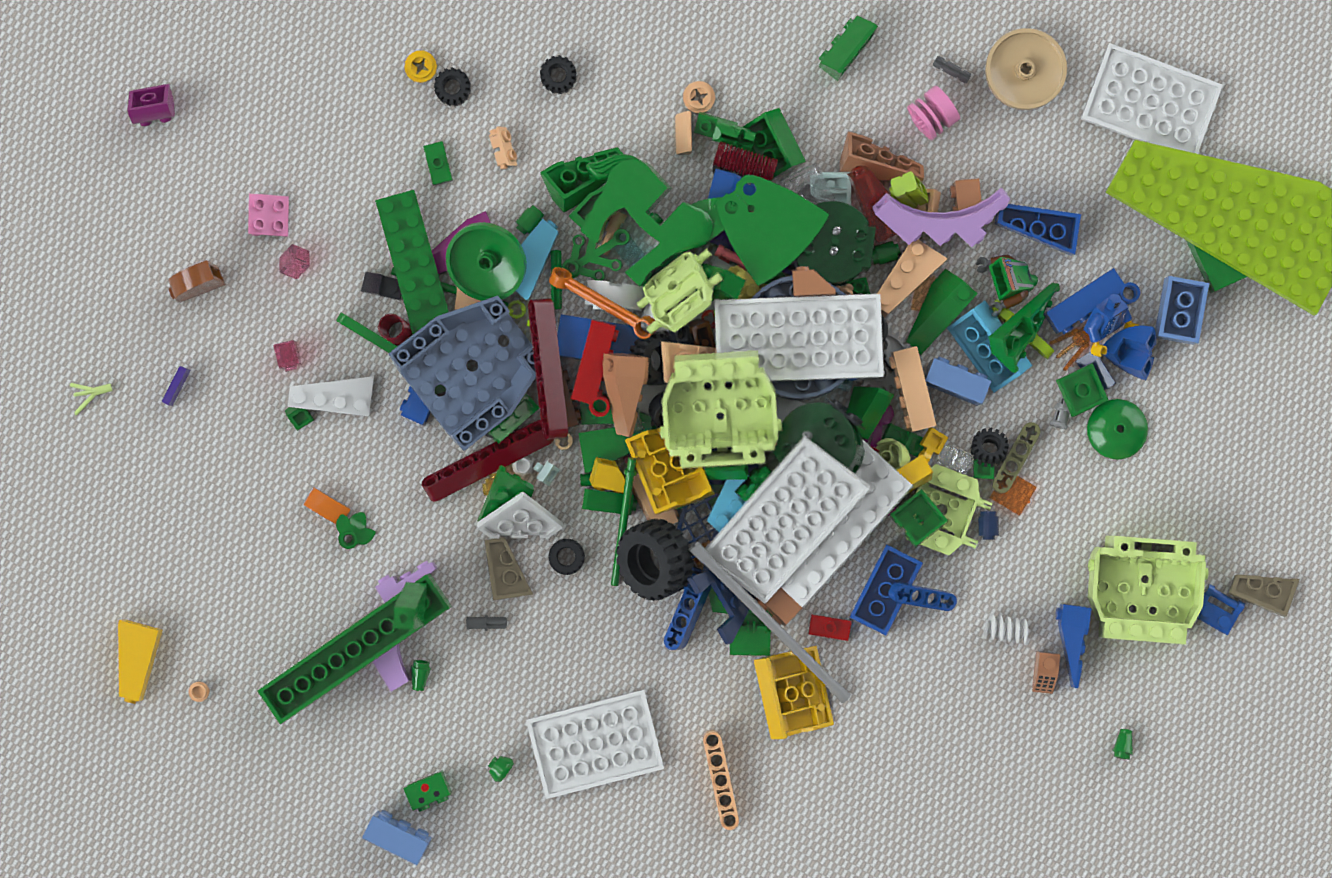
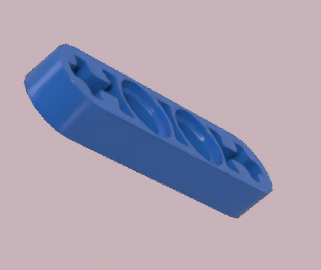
M894 583L888 593L892 600L901 604L943 611H951L957 604L956 596L947 591L903 583ZM903 591L905 592V596L897 593ZM915 591H918V597L913 601L912 595ZM930 594H934L933 601L928 603V597ZM941 599L948 600V602L943 603Z

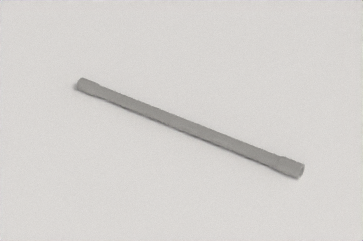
M698 541L689 548V551L700 562L704 563L842 703L849 699L851 694L839 682L835 681Z

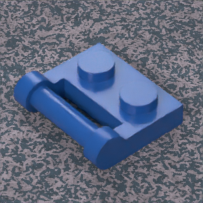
M1209 583L1204 590L1203 608L1197 619L1228 635L1239 614L1243 611L1245 603L1230 598L1216 590L1215 586ZM1212 596L1232 607L1231 614L1209 602V597Z

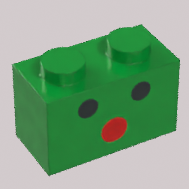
M443 770L406 785L403 788L412 811L418 809L419 812L430 808L429 804L437 801L439 804L448 800V796L452 793Z

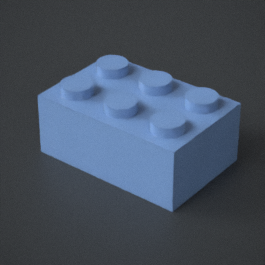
M1173 276L1164 278L1155 327L1156 338L1191 345L1199 343L1209 283Z
M942 357L934 358L929 362L924 374L927 386L976 406L983 404L991 381L987 380V375L979 372L972 374L968 372L969 368L959 364L957 366L950 365V361Z
M385 810L377 811L372 816L362 838L418 865L432 837L428 836L429 832L421 828L416 830L410 827L411 823L403 819L398 821L392 818L393 815Z

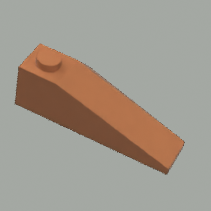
M626 353L604 354L603 376L616 434L627 437H632L638 417L636 408L638 402H642L643 395L640 393L642 386L646 385L648 379V357Z

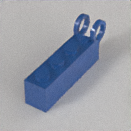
M1113 268L1043 315L1056 334L1062 332L1064 335L1074 328L1072 324L1079 321L1081 324L1089 319V313L1093 311L1095 306L1109 298L1111 294H1117L1126 304H1131L1140 297V289L1135 283L1129 282L1124 284ZM1125 287L1133 291V298L1131 300L1126 299L1123 295Z

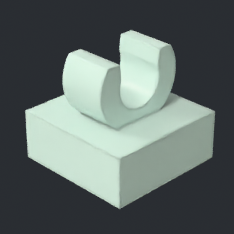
M548 461L544 466L537 462L533 468L539 472L537 479L550 486L560 470Z

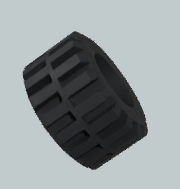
M653 334L647 339H637L634 341L635 345L629 349L632 351L631 355L649 358L648 379L646 383L648 386L668 384L664 382L661 341L671 342V338L667 334ZM654 349L660 356V366L657 370L651 363V354Z

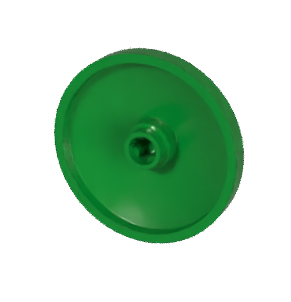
M479 222L465 226L452 238L446 251V267L454 284L466 295L480 301L498 296L501 300L509 297L518 289L525 277L527 262L520 242L512 233L496 224Z

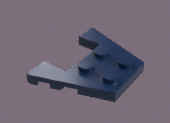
M711 570L688 577L687 580L696 594L702 593L711 584L729 615V618L717 631L725 645L731 644L750 609ZM746 590V592L755 600L756 597Z

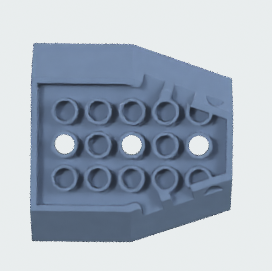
M498 296L435 317L388 354L400 374L446 433L463 451L510 416L536 378L532 344L508 314L510 311ZM501 335H505L509 339L506 347H502L498 343ZM469 360H474L477 363V369L474 372L469 371L466 367ZM437 385L445 387V394L441 397L437 396L434 392Z

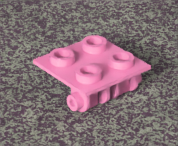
M249 193L248 234H252V236L288 237L289 196Z

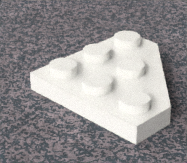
M521 492L477 522V529L491 539H499V536L528 538V535H540V538H549L563 528L561 520L524 492Z

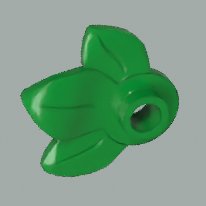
M364 512L355 513L350 518L341 514L336 521V528L340 533L338 542L345 549H352L357 544L365 545L375 536V530L366 528V515ZM347 535L352 536L350 542L345 541Z

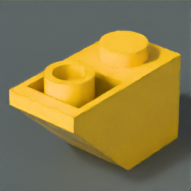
M596 457L589 479L591 485L600 491L608 489L613 490L614 493L623 494L625 476L617 463L612 460Z

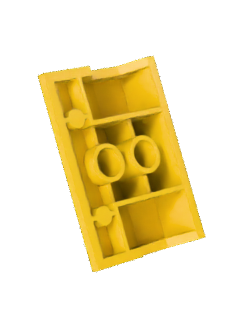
M660 428L647 430L625 439L631 456L636 458V469L655 515L695 503L715 494L706 476L704 467L681 468L680 456H670V452L665 446V439H661Z
M817 645L803 648L821 666ZM792 651L754 660L771 739H785L791 735L834 725L825 684Z

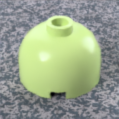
M885 438L877 443L876 449L880 450L879 455L896 470L910 462L909 451L902 443L892 438Z

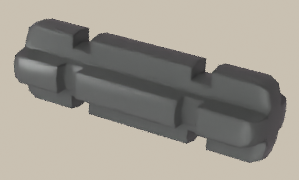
M941 56L936 57L933 63L934 67L942 68L943 72L954 78H960L959 80L963 83L968 82L971 77L970 72L961 70V67L950 61H944L945 59Z

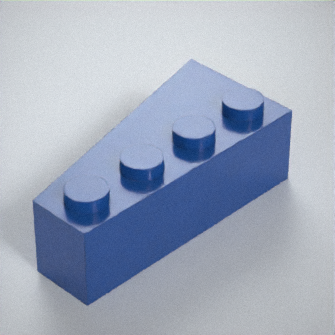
M1008 204L1005 209L999 210L996 213L994 225L1072 256L1076 253L1081 214Z

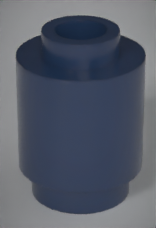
M980 511V516L978 517V536H983V540H995V536H999V516H997L996 511Z

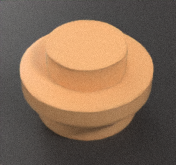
M195 682L189 688V696L193 701L202 702L209 696V687L204 682Z

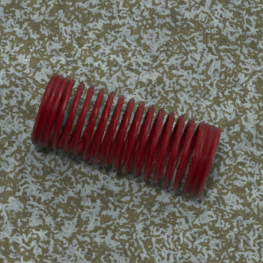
M720 141L713 166L720 168L722 165V169L724 167L725 170L731 171L732 169V172L735 171L736 174L739 171V175L742 173L744 176L745 173L746 175L750 173V175H757L772 181L778 159L772 158L771 160V157H769L767 160V156L764 158V155L760 158V153L758 156L755 153L753 157V151L750 154V150H748L746 155L747 150L745 149L743 152V148H741L739 153L740 148L738 147L736 150V146H734L732 151L733 145L729 148V143L725 149L726 143Z
M386 314L378 323V330L381 336L396 346H399L413 335L410 324L397 314ZM402 322L400 334L390 338L389 331L392 325Z

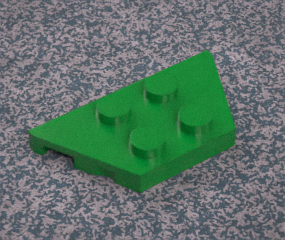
M499 466L477 522L521 492L532 497L534 486L528 481L522 480L520 476L516 474L511 475L506 472L504 466Z

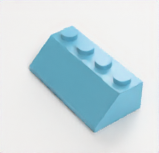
M984 300L949 325L947 329L978 372L988 376L987 380L991 381L989 387L995 393L1033 365L1025 356V358H1020L1017 364L1018 372L1013 373L992 354L989 336L1003 324L998 317L992 316L993 310L989 309L990 306Z

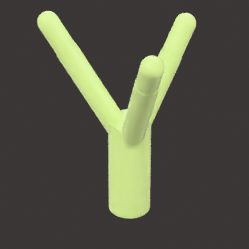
M70 383V387L86 390L75 392L73 394L75 397L91 394L74 414L78 415L96 395L113 391L111 383L94 388Z

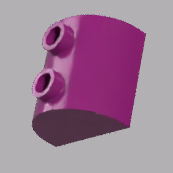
M169 84L129 91L127 112L132 124L140 123L141 126H148L154 120L166 123L175 116L174 101Z

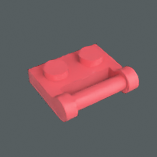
M719 244L715 256L728 264L732 261L747 271L737 253Z

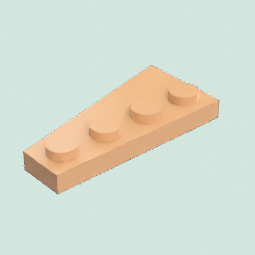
M661 341L664 382L668 383L671 374L675 373V355L716 353V348Z

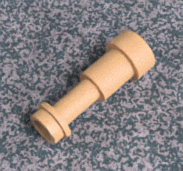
M617 212L610 218L605 230L607 232L601 245L611 240L615 231L620 228L622 223L624 224L627 217L625 214ZM610 250L604 253L603 255L607 256L608 253H610Z

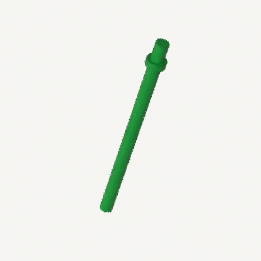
M633 457L628 458L627 468L624 470L626 478L616 550L620 546L618 545L620 537L627 530L633 480L637 474V470H635L636 458ZM616 550L611 578L612 586H619L620 567L616 561L618 557Z

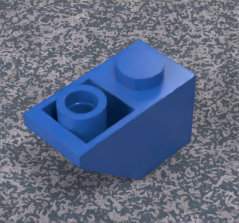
M410 386L408 390L410 392L408 400L404 399L400 407V411H402L401 416L425 426L431 412Z

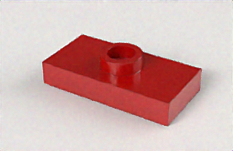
M811 614L808 634L849 641L852 621Z

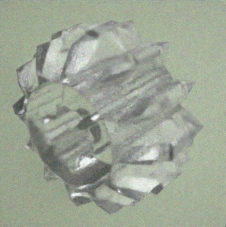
M945 445L938 455L937 461L951 470L967 474L974 458L965 451Z

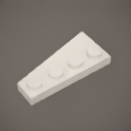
M374 376L290 386L287 407L369 417Z

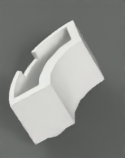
M588 280L587 287L632 313L633 311H642L636 303L644 296L642 286ZM585 299V304L592 305L594 310L605 311Z

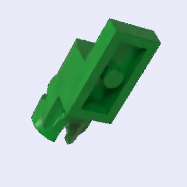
M702 112L698 114L694 133L711 137L712 141L719 143L722 141L726 145L729 143V146L733 145V148L736 146L740 150L743 148V151L745 149L747 152L750 150V153L753 142L744 139L754 141L756 132L738 126L737 122Z

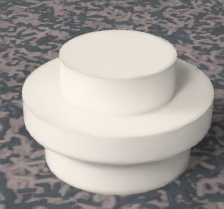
M527 456L512 463L513 471L520 476L529 474L533 466L532 461Z

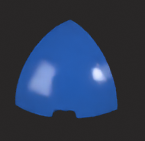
M1133 326L1117 332L1104 343V346L1107 347V353L1104 356L1126 373L1146 381L1154 362V357L1151 356L1152 349L1156 345L1154 327Z

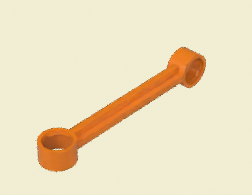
M556 267L552 270L549 282L554 287L559 289L567 288L633 327L635 334L641 339H647L655 333H647L641 327V321L648 324V326L655 321L651 316L640 318L571 278L572 274L564 268Z

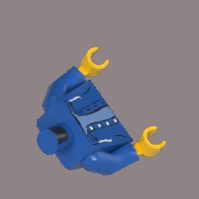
M1111 294L1109 298L1096 305L1083 328L1089 335L1091 343H1093L1091 354L1101 357V354L1105 355L1107 353V347L1100 345L1099 341L1123 325L1124 329L1139 326L1131 322L1132 316L1128 306L1117 294Z

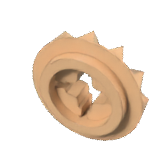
M695 81L684 90L683 101L689 111L696 114L699 112L705 113L712 108L715 102V93L708 83ZM696 90L700 95H706L702 98V105L698 100H693L696 97Z

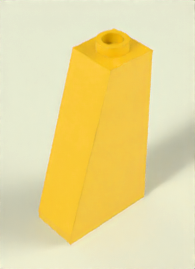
M923 454L897 470L913 485L909 492L931 481L933 471Z
M121 619L118 622L119 696L125 698V702L136 704L137 701L139 702L144 699L163 630Z

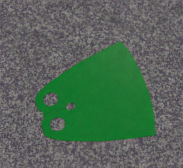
M753 175L742 177L736 183L734 192L725 194L717 204L719 218L729 241L758 286L776 276L792 263L816 237L829 216L824 210L793 191ZM747 183H753L756 186V192L751 196L743 192V187ZM729 201H734L738 205V210L734 214H729L725 210V205ZM753 205L755 210L749 212L748 206Z

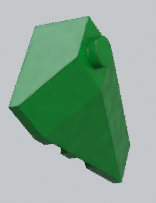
M616 147L596 152L593 156L585 158L580 156L576 157L573 161L565 163L564 161L556 162L541 171L540 175L552 200L565 213L580 204L589 193L596 191L608 180L600 181L596 179L586 169V165L623 153Z
M944 269L932 282L906 342L911 347L917 346L919 354L922 355L978 293L961 278Z

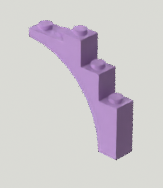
M1000 188L989 198L974 206L959 211L940 213L913 209L898 202L886 193L872 208L875 215L908 245L917 241L924 231L940 246L943 243L949 242L956 232L967 244L973 247L975 244H979L985 237L986 231L983 226L989 224L999 210L1005 209L1011 199L1007 192Z
M423 562L417 566L418 571L413 574L409 571L400 576V582H398L395 576L389 577V575H386L378 580L379 585L375 588L383 601L386 602L400 593L406 582H415L424 575L431 574L438 569L435 563ZM399 644L373 661L391 692L410 681L403 665Z

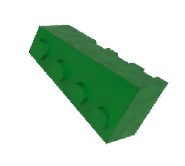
M703 263L702 267L708 280L716 275V273H719L723 279L712 289L711 301H714V299H738L746 280L729 270Z

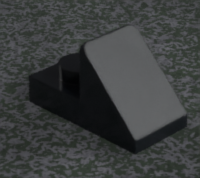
M365 272L361 292L401 300L402 294L396 278Z

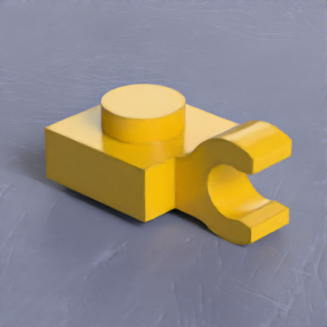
M933 427L928 428L920 443L924 449L919 453L918 457L923 454L928 463L933 453L935 455L940 454L948 437Z

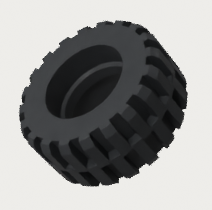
M655 518L635 525L623 533L618 542L620 546L616 550V554H618L616 561L620 567V575L624 577L623 581L631 587L630 590L633 593H638V596L641 598L655 601L673 595L688 585L689 581L687 578L693 574L691 569L694 567V560L691 557L693 554L689 551V542L683 537L682 531L677 530L674 524L668 523L666 520ZM650 549L654 552V554L657 557L660 570L655 566L652 560Z

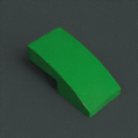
M891 423L887 425L881 439L892 438L902 443L909 451V454L918 457L919 453L924 449L920 445L923 437Z

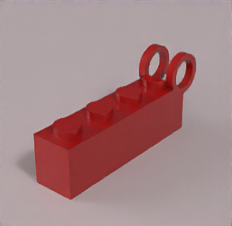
M592 319L571 399L590 404L589 409L594 416L602 417L610 410L609 399L602 395L603 390L600 389L601 382L604 381V354L614 352L610 348L612 342L617 341L619 331L615 330L617 325ZM596 400H603L607 405L606 410L603 412L596 411L593 406Z

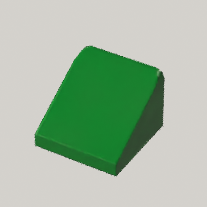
M289 407L285 410L286 416L297 431L314 421L308 409Z

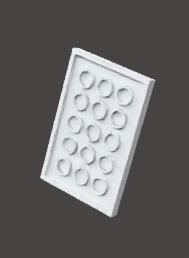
M1109 43L1081 120L1135 140L1198 154L1223 85Z
M644 689L526 719L546 799L664 769Z

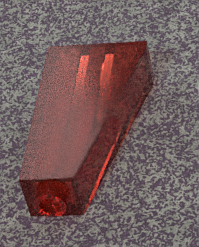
M860 165L853 168L852 172L847 175L863 215L868 221V226L876 227L874 240L880 243L897 235L875 215L872 208L886 193L890 196L891 194L867 166Z

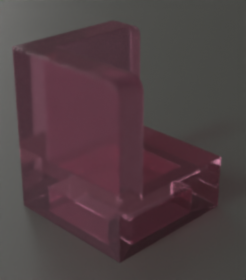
M291 244L279 258V273L294 279H298L310 266L309 250Z

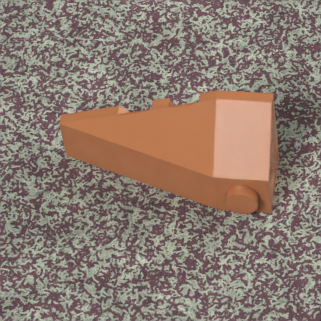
M848 131L840 158V172H851V177L858 180H891L898 176L902 177L903 174L911 171L920 181H923V165L904 155L896 156L889 151L890 148L886 146L880 148L872 144V139Z

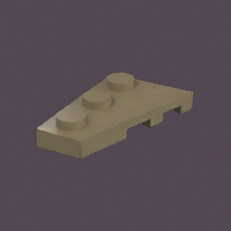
M505 537L484 540L493 601L533 595Z
M1236 574L1228 594L1286 617L1300 579Z

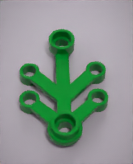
M618 229L611 240L596 248L597 244H594L589 239L586 254L580 259V249L585 245L586 238L583 235H575L573 237L570 259L564 261L562 268L572 274L571 278L583 275L594 280L603 281L606 278V273L603 270L597 269L594 271L583 266L588 263H594L609 267L613 271H620L623 267L621 260H610L599 256L617 245H627L631 240V234L625 229ZM623 233L626 235L625 241L620 239V235ZM578 237L582 238V243L580 245H578L576 242V239ZM615 261L619 263V268L617 269L613 267ZM571 265L575 266L574 272H571L569 270V267ZM598 272L602 273L601 279H597L596 274Z

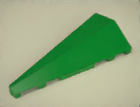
M1058 283L1048 285L989 336L992 354L1011 372H1018L1017 364L1020 358H1025L1027 354L1025 349L1029 342L1034 341L1045 319L1043 314L1046 308H1051L1053 304L1051 298L1055 292L1060 290Z

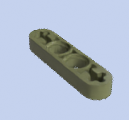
M1029 422L1021 429L993 480L992 487L996 493L1004 494L1008 492L1040 435V427L1036 423ZM1033 427L1035 428L1034 432L1036 435L1030 436L1028 440L1032 442L1030 445L1027 441L1021 440L1020 437L1022 436L1025 439L1028 434L1026 428L1030 429ZM1024 444L1027 448L1024 455L1018 454L1015 449L1016 445ZM1007 462H1015L1017 470L1015 472L1007 471ZM1003 471L1004 474H1006L1007 476H1011L1013 478L1012 480H1010V478L1008 477L1005 481V485L1007 486V488L1003 487L1000 490L998 488L999 484H997L996 482L1001 481L1005 476L1001 475V472Z

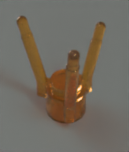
M1084 327L1079 330L1075 328L1071 332L1049 342L1050 345H1053L1073 336L1071 338L1073 342L1056 355L1057 359L1073 347H1080L1065 365L1064 371L1090 346V337L1083 330Z

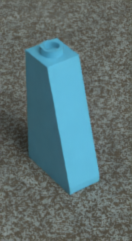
M542 219L521 244L526 256L527 268L525 277L515 292L527 302L532 298L559 236V232L556 230L558 226L550 219L547 222Z

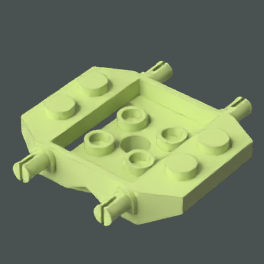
M708 249L698 256L696 254L693 255L691 252H684L650 278L642 288L645 297L636 303L641 310L649 303L651 304V311L655 321L646 327L650 334L660 327L676 332L711 305L712 289L723 279L719 273H716L709 280L707 279L702 264L712 256ZM685 297H688L686 300H684L682 303L679 304V302H680L682 299H684Z
M934 464L931 467L933 471L932 480L918 487L915 494L922 489L936 506L939 504L946 506L947 511L944 516L948 522L941 528L954 534L951 535L938 530L920 545L948 556L964 544L976 548L977 545L975 544H978V540L967 537L968 527L976 507L979 506L990 510L991 507L989 506H992V502L981 499L977 479ZM929 484L964 496L967 498V500H963L953 495L929 487Z

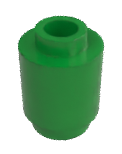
M534 205L530 208L527 207L515 221L518 224L516 229L523 235L530 234L540 223L544 214Z
M893 241L874 246L872 253L873 264L883 265L898 260V256L901 255L898 243L894 244Z

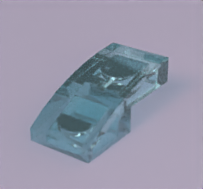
M625 234L620 236L621 241L626 240ZM632 238L627 245H617L614 247V250L629 268L645 256Z

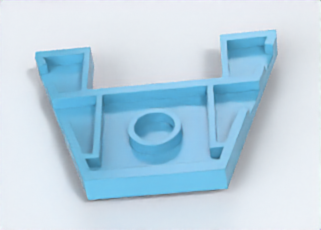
M745 480L725 481L707 518V521L718 532L723 529L746 503L735 493V490Z

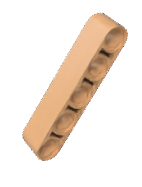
M709 730L703 736V743L720 822L724 829L733 830L738 826L739 818L722 739L717 731ZM709 735H716L718 737V742L715 745L707 743L706 739ZM713 755H720L722 757V762L719 765L711 763ZM718 775H724L727 780L725 784L719 785L715 782V778ZM722 795H729L731 801L729 804L723 805L719 801ZM733 815L735 822L731 825L724 822L725 816Z

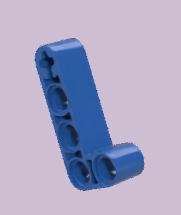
M690 583L684 587L685 590L664 637L666 648L681 650L686 647L711 590V584L699 594L694 592ZM690 599H693L695 603L692 609L689 607ZM683 617L687 621L685 627H682L681 625V619Z

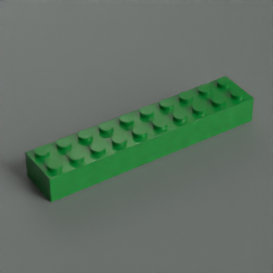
M430 573L414 582L427 583L424 625L414 630L393 628L394 606L401 594L400 592L257 690L278 723L281 725L452 608V605Z

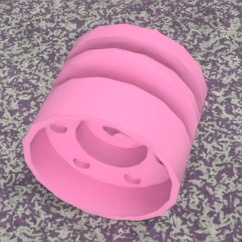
M934 86L924 93L926 103L918 98L915 100V104L911 103L907 106L915 126L930 140L937 137L936 133H943L941 123L949 128L960 120L956 107L938 86Z

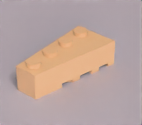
M920 240L907 245L876 293L880 294L881 315L886 318L939 269L948 258Z
M917 346L890 352L889 363L891 369L895 371L894 384L896 389L899 390L900 397L898 399L900 407L903 409V420L907 431L914 432L936 426Z

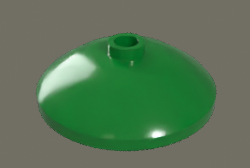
M1112 399L1098 405L1091 413L1087 423V436L1091 446L1100 455L1114 460L1126 459L1135 455L1145 444L1148 435V424L1143 412L1132 402L1123 399ZM1118 425H1121L1123 427V431L1121 433L1117 431Z

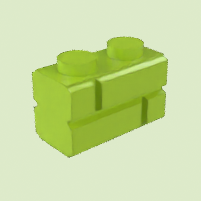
M911 171L903 174L902 177L898 176L891 179L892 187L889 190L891 196L897 199L898 202L911 208H916L918 204L921 206L929 202L924 184Z

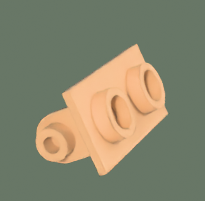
M497 126L496 129L490 130L489 138L492 148H500V151L494 153L497 166H500L501 170L507 169L508 166H518L516 162L517 155L512 148L511 134L507 127Z

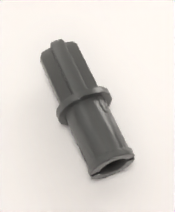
M487 615L485 617H467L466 627L467 630L485 629V631L488 629H506L507 618L488 617Z

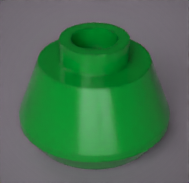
M501 755L499 758L494 757L488 765L491 768L489 773L495 782H501L514 765L513 760Z

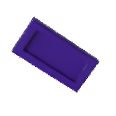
M179 366L162 399L163 403L173 406L191 370Z

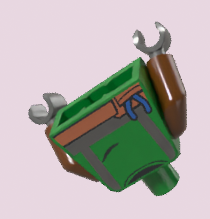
M1008 254L991 257V260H987L985 257H980L977 260L976 265H983L977 268L979 273L986 272L989 266L998 299L1003 301L1002 303H991L989 309L993 307L998 309V311L992 313L993 317H997L1002 309L1006 308L1007 310L1023 302L1038 283V277L1030 274L1028 265L1025 262L1018 261Z

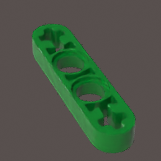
M342 312L336 319L340 324L388 353L397 347Z

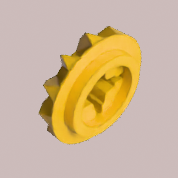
M419 50L407 57L404 67L407 76L411 80L423 83L430 81L436 74L437 64L435 58L429 52ZM424 61V66L427 70H421L418 73V68L413 63L421 64Z

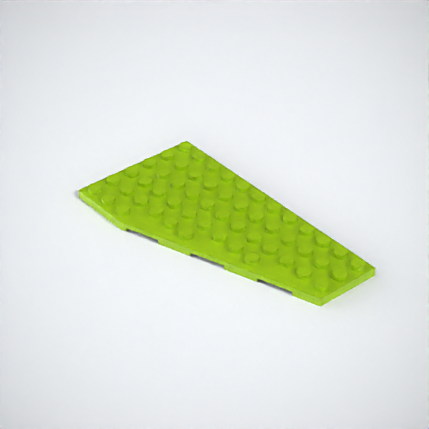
M1139 140L1133 141L1105 193L1313 316L1318 314L1332 287L1331 188L1321 182Z

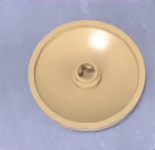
M1023 28L1013 30L997 40L987 56L985 75L990 90L1002 103L1019 110H1032L1048 104L1061 91L1066 80L1067 62L1062 48L1050 35L1040 30Z

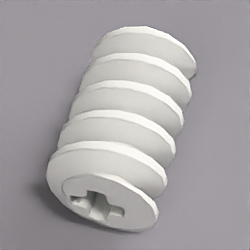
M990 614L985 622L984 639L987 638L988 634H991L992 640L995 639L996 635H999L1000 641H1003L1004 637L1007 636L1008 642H1011L1012 638L1015 637L1017 644L1021 638H1023L1025 644L1028 636L1027 620L1022 619L1019 622V619L1015 617L1011 622V618L1007 616L1003 621L1001 615H998L995 620V616Z

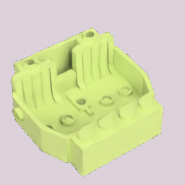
M758 350L675 355V373H672L662 400L664 426H660L661 439H665V446L669 450L670 456H680L681 468L765 463L764 451L775 449L778 431H782L781 419H777L775 388L764 368L759 367ZM727 381H730L733 385L732 387L727 388L725 386V383ZM707 382L711 383L712 387L706 389L704 384ZM717 413H723L724 417L722 419L717 418Z
M1105 536V548L1095 547L1088 561V600L1095 619L1099 621L1098 637L1186 644L1187 628H1192L1203 608L1205 580L1208 579L1209 574L1208 568H1206L1205 555H1196L1197 542ZM1135 542H1141V550H1134ZM1123 543H1126L1128 545V549L1126 551H1123L1121 549V545ZM1152 543L1174 545L1173 553L1152 551ZM1144 575L1148 578L1146 583H1143L1141 581V578ZM1131 605L1135 606V611L1133 613L1129 611V607ZM1151 607H1155L1156 609L1154 614H1150L1149 609Z

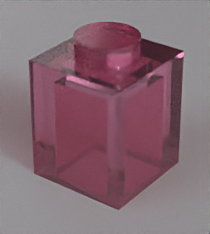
M290 340L273 345L279 369H285V372L297 370V366L302 365L296 341Z

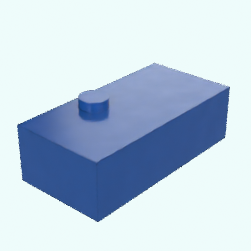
M561 314L557 334L560 357L582 359L592 319ZM607 322L617 325L615 330L619 331L617 341L612 342L610 350H614L613 353L630 354L632 352L629 350L630 347L635 345L634 341L640 339L635 334L633 327Z
M886 544L850 618L887 636L903 605L889 597V589L894 583L913 585L923 562ZM903 591L897 593L905 596V592Z

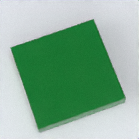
M1093 363L1056 380L1072 417L1108 401Z

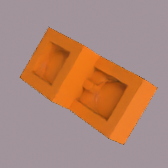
M313 487L303 504L336 524L341 514L347 516L351 510Z

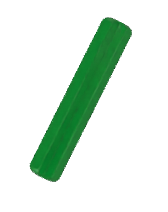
M561 250L551 251V273L556 267L562 268ZM551 285V299L554 310L562 309V289Z

